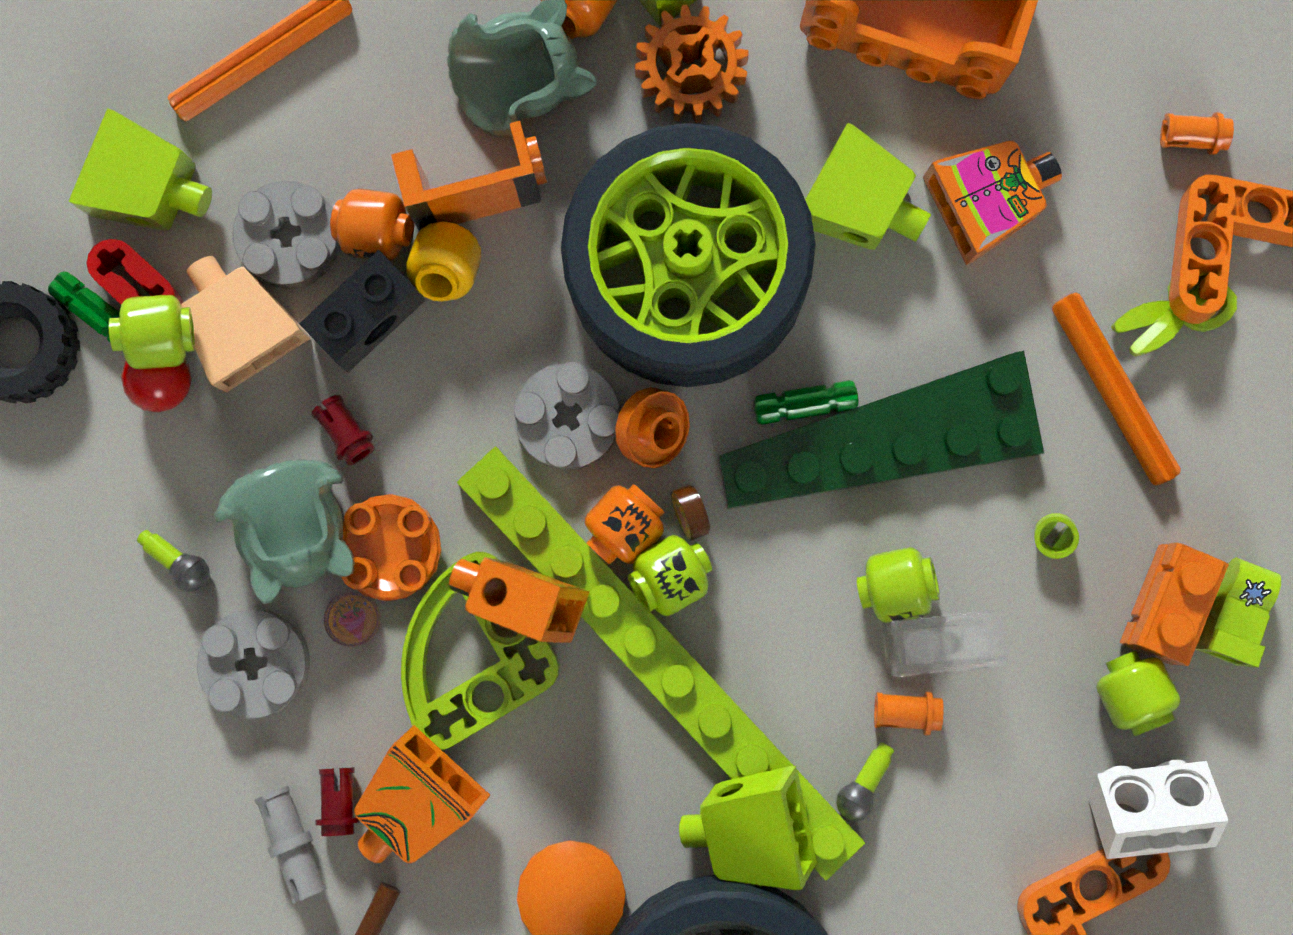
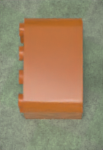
M806 0L799 26L800 30L807 36V42L818 49L832 51L838 48L856 54L857 59L867 65L883 67L887 64L905 70L906 74L916 81L923 83L939 81L956 87V91L965 97L984 99L986 95L995 94L1001 89L1018 64L1038 0Z

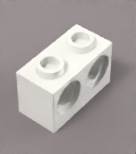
M1170 760L1161 763L1157 767L1140 769L1116 766L1103 773H1097L1089 797V803L1107 859L1216 847L1228 823L1227 815L1207 761L1186 763L1183 760ZM1173 798L1183 799L1187 801L1191 805V807L1181 805L1178 802H1176ZM1118 804L1129 805L1138 813L1127 812L1120 808Z

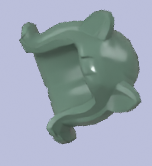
M543 0L529 12L501 14L484 25L478 24L477 15L469 13L460 21L458 28L453 30L448 44L449 55L447 57V65L449 67V79L452 82L455 95L459 98L460 106L466 111L465 113L471 119L474 126L498 138H513L509 123L524 118L545 115L557 107L563 100L582 98L597 85L596 78L592 73L577 66L578 58L575 46L562 27L567 13V4L564 0Z
M298 459L275 463L265 469L259 468L252 475L247 474L242 478L236 479L234 484L220 498L218 508L214 513L216 522H222L226 519L232 520L236 548L243 561L251 569V587L263 604L273 602L283 586L299 588L310 585L322 577L326 571L340 577H347L353 574L354 556L343 540L342 512L331 493L332 484H342L343 477L328 463L318 460Z

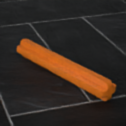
M311 0L170 93L167 97L169 104L179 118L183 121H189L350 15L353 10L350 1Z
M1076 292L1057 301L1052 306L1054 315L1150 482L1154 485H1161L1177 477L1181 473L1180 466L1082 296Z

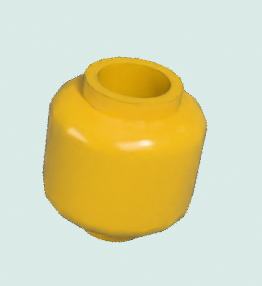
M441 221L430 223L423 227L413 242L406 262L407 277L411 284L424 297L433 301L457 300L468 294L475 282L481 262V247L477 238L469 230L456 223Z

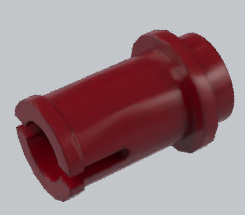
M333 395L322 401V404L326 407L325 410H322L317 405L312 410L311 415L319 422L336 447L335 457L338 460H345L347 465L351 466L364 460L374 451L375 447L371 442L373 435L369 430H362L344 404L343 398L340 395Z
M355 767L340 768L339 791L334 789V768L319 769L321 819H316L315 825L321 826V836L355 834L354 823H360V820L354 817L353 773H355Z

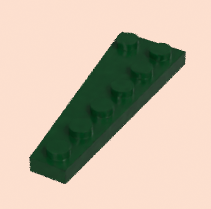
M1023 350L719 455L718 459L727 509L1038 456L1044 454V448L1025 352Z

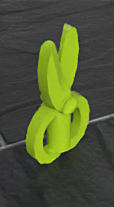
M1169 283L1168 288H1167V290H1168V298H1169V291H1170V283ZM1199 287L1188 292L1196 297L1197 305L1202 306L1207 301L1199 297ZM1227 287V296L1218 314L1200 324H1190L1180 320L1173 313L1169 301H1154L1130 309L1113 323L1111 329L1116 333H1124L1150 326L1129 348L1131 355L1134 357L1141 356L1157 350L1173 339L1183 325L1193 331L1201 332L1214 330L1222 326L1235 313L1237 309V296L1230 287Z

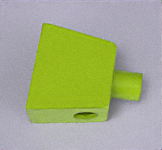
M107 108L68 202L94 218L168 231L172 227L178 210L197 217H203L211 203L212 189L191 180L195 171V163L182 150L118 112Z
M847 123L805 199L811 212L814 231L870 250L876 249L888 228L916 242L931 214L904 200L916 177L913 170L850 123Z
M796 766L783 767L722 781L712 788L701 803L700 814L683 815L680 819L679 837L684 848H708L713 872L720 880L802 890L817 863Z

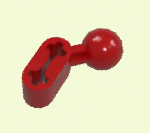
M117 239L103 240L93 246L88 253L86 264L89 274L120 305L127 298L141 297L142 295L121 275L118 276L112 272L113 268L118 264L126 268L125 271L150 296L173 295L181 304L185 302L173 286L125 242ZM185 359L181 365L176 367L134 369L125 361L121 381L124 393L133 405L144 411L160 413L176 408L188 396L192 377L189 364Z

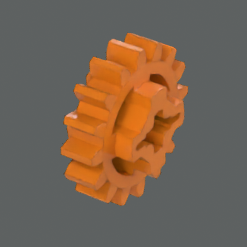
M682 5L680 18L673 19L671 14L665 10L661 13L662 27L659 29L654 25L648 24L645 27V38L649 43L639 42L636 46V57L643 61L635 64V77L646 79L641 84L643 98L656 94L655 111L660 113L667 106L674 108V121L677 122L683 117L684 111L692 112L695 123H701L703 110L708 108L716 117L722 115L723 106L721 100L724 99L735 104L739 91L734 85L741 86L746 83L748 72L740 67L747 64L749 53L748 50L737 49L741 44L743 34L740 30L730 33L726 32L729 17L725 14L718 18L716 22L709 20L710 11L708 6H703L699 16H691L688 5ZM718 48L721 49L725 57L727 68L725 73L721 71L722 65L714 60ZM658 55L662 57V63L669 67L664 81L660 77L656 66ZM701 57L700 67L692 64L688 69L682 71L683 61L691 64L695 59L698 60ZM702 92V94L688 95L690 93Z

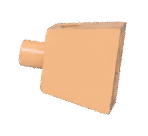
M207 256L197 260L186 270L187 275L199 293L183 302L181 306L182 308H191L195 333V350L207 379L212 386L227 393L311 339L299 323L245 267L237 268L226 275L215 257Z

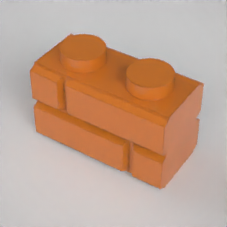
M1178 542L1158 545L1131 612V616L1134 619L1132 622H1127L1119 643L1147 656L1161 659L1162 662L1167 664L1189 666L1229 564Z

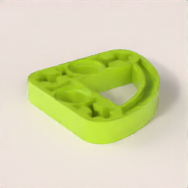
M478 551L461 558L473 563L478 561L479 564H481L485 557L499 560L490 553ZM457 562L439 576L418 604L407 629L401 659L402 692L412 726L415 725L441 750L456 745L545 692L556 682L560 669L558 658L549 642L538 641L537 644L527 647L536 660L543 657L548 660L550 666L543 671L546 680L540 684L534 677L525 680L520 671L527 664L521 652L518 651L510 658L505 648L521 643L527 636L518 633L512 638H504L494 630L493 622L474 615L501 661L431 702L426 671L428 648L440 615L450 600L458 593L449 588V579ZM463 595V597L465 598V600H466V602H467L468 596ZM493 681L502 688L504 698L499 709L493 712H485L475 705L473 694L479 683ZM458 694H462L466 711L477 720V723L469 727L467 717L465 716L449 727L452 734L450 738L446 739L442 733L432 735L428 729V726L434 722L432 712L437 709L442 716L453 712L460 707L453 698Z

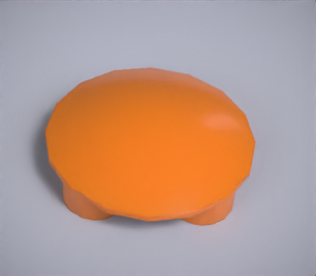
M393 494L370 497L362 503L349 507L343 521V540L353 553L355 565L353 574L341 578L348 587L358 590L364 596L382 601L404 599L424 588L437 570L442 551L439 529L429 512L414 500Z
M567 840L548 845L531 857L520 876L516 899L521 920L532 935H611L623 915L626 892L621 872L615 865L609 852L602 848H597L590 843Z

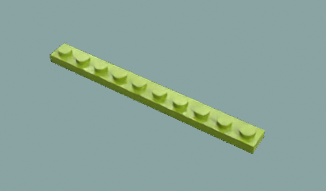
M496 446L457 481V484L541 574L589 591L581 617L731 779L794 766L651 612H647L631 590ZM797 770L817 860L814 869L827 881L865 842Z

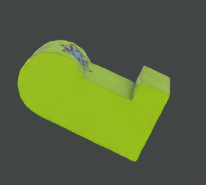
M1235 557L1228 563L1229 566L1195 650L1237 666L1258 668L1265 647L1260 644L1270 618L1269 612L1280 592L1281 576L1279 573Z

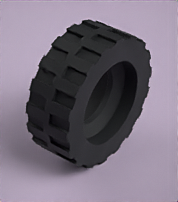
M2 281V284H0V322L13 317L27 319L37 329L40 345L36 356L27 365L17 369H8L0 366V400L15 404L16 401L32 403L36 402L37 398H47L54 394L53 391L57 387H63L69 380L67 377L72 369L75 370L78 362L76 360L77 351H80V341L77 340L76 334L78 328L76 322L72 321L69 317L71 313L64 305L58 303L55 298L33 286L24 283L19 285L13 281Z

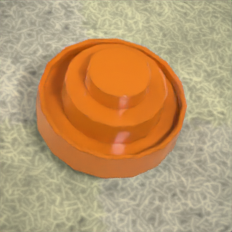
M654 387L639 390L632 395L620 410L615 427L616 443L622 455L633 463L649 468L667 465L678 456L686 443L690 428L689 412L684 401L672 392Z

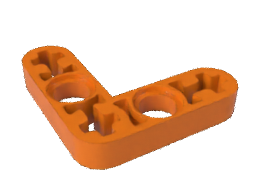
M1207 174L1198 177L1182 195L1179 204L1169 291L1170 307L1180 320L1190 324L1203 323L1208 321L1224 305L1227 296L1233 235L1293 247L1292 190ZM1202 194L1209 195V202L1212 205H1216L1208 215L1207 221H1201L1206 215L1207 206L1206 200L1200 198ZM1259 202L1264 204L1271 212V222L1260 223L1254 220L1248 212V203ZM1285 220L1290 221L1286 226L1284 225ZM1203 238L1209 241L1215 249L1214 259L1204 260L1197 257L1190 247L1191 239ZM1199 276H1205L1199 285V297L1207 300L1202 306L1197 305L1196 297L1188 293L1197 284Z
M1103 848L1029 885L1022 891L1017 905L1019 918L1027 934L1087 935L1082 926L1083 923L1158 886L1166 879L1170 871L1168 852L1152 854L1153 857L1146 862L1149 871L1145 874L1135 868L1128 869L1119 874L1126 881L1124 886L1121 885L1119 876L1108 865V862L1113 860L1116 866L1123 869L1133 864L1137 860L1136 856L1107 859ZM1097 870L1101 871L1106 877L1107 889L1099 899L1093 901L1086 900L1081 895L1079 889L1080 880L1087 872ZM1064 884L1068 895L1078 905V909L1074 911L1066 902L1053 907L1050 910L1053 919L1048 923L1040 917L1032 916V914L1039 910L1037 903L1039 898L1044 897L1050 903H1056L1066 898L1067 896L1060 890V886Z

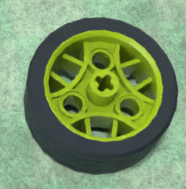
M692 123L654 127L623 140L598 159L576 188L565 214L561 240L564 278L571 300L584 330L602 353L632 374L657 384L682 387L722 383L750 371L775 352L794 327L812 279L816 248L810 209L798 183L779 159L748 137L722 127ZM678 186V189L674 195L665 187ZM692 186H708L722 191L720 208L702 207L687 202ZM730 195L744 205L729 208ZM644 212H657L664 218V222L657 229L643 230L635 223L637 218ZM611 232L623 241L621 244L604 250ZM734 234H744L753 240L755 246L746 253H736L727 247L725 241ZM636 258L642 269L645 284L607 289L602 271ZM774 272L769 289L764 293L752 276ZM735 284H738L755 305V308L739 321L714 304L725 291ZM679 298L687 303L689 311L683 318L670 320L660 313L661 304L668 299ZM643 302L637 320L620 307V305ZM705 317L721 328L713 333L700 334Z

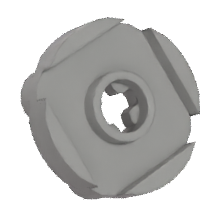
M296 181L272 182L260 187L256 191L248 192L241 198L238 204V213L233 223V244L238 258L253 275L274 287L291 289L314 283L323 275L321 272L329 266L332 260L335 261L340 252L339 243L333 240L330 230L333 208L316 188ZM290 222L293 228L301 229V235L292 238L291 247L284 248L282 242L279 239H274L275 232L281 229L282 224Z
M577 362L554 364L536 372L523 385L514 403L515 430L523 447L538 462L557 469L573 470L586 468L598 462L612 448L616 439L615 427L619 415V402L609 382L595 370L584 367ZM563 403L569 408L577 405L582 410L576 417L579 426L572 431L566 425L557 428L553 424V420L558 417L556 408Z
M243 610L224 617L219 623L205 631L197 657L198 679L203 692L208 696L213 708L220 712H227L235 717L245 719L261 718L283 710L296 697L299 689L303 687L308 677L310 666L309 651L302 634L295 627H292L287 620L266 610ZM250 648H255L256 656L266 657L267 667L258 670V679H251L248 671L241 670L240 661L246 658L247 650Z

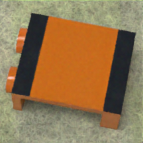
M520 121L509 123L520 161L519 166L430 189L428 179L413 149L391 154L404 206L417 229L420 231L430 223L441 221L460 224L541 202L538 185L547 183L536 136L525 138Z

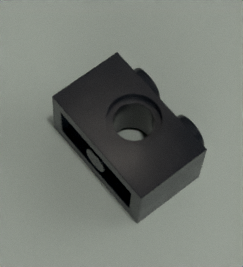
M378 250L303 319L299 325L339 366L349 373L425 300L410 281Z

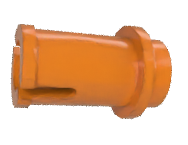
M1215 112L1212 117L1167 113L1161 125L1160 144L1162 148L1207 149L1209 155H1216L1219 150L1227 151L1230 148L1234 133V123L1231 118H1224L1222 112Z
M925 692L924 697L876 693L874 703L875 728L920 729L923 731V735L927 736L931 734L932 730H942L944 715L943 699L933 698L932 692Z

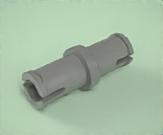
M289 786L256 798L254 801L259 807L273 845L267 848L270 857L274 858L277 856L292 897V904L326 890L325 884L323 885L308 844L313 841L310 831H303L289 793Z

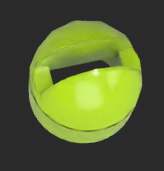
M1052 513L1038 521L1034 529V540L1036 547L1043 555L1053 559H1060L1069 556L1075 551L1079 543V533L1076 524L1070 517L1060 513ZM1058 522L1066 524L1051 545L1044 541Z

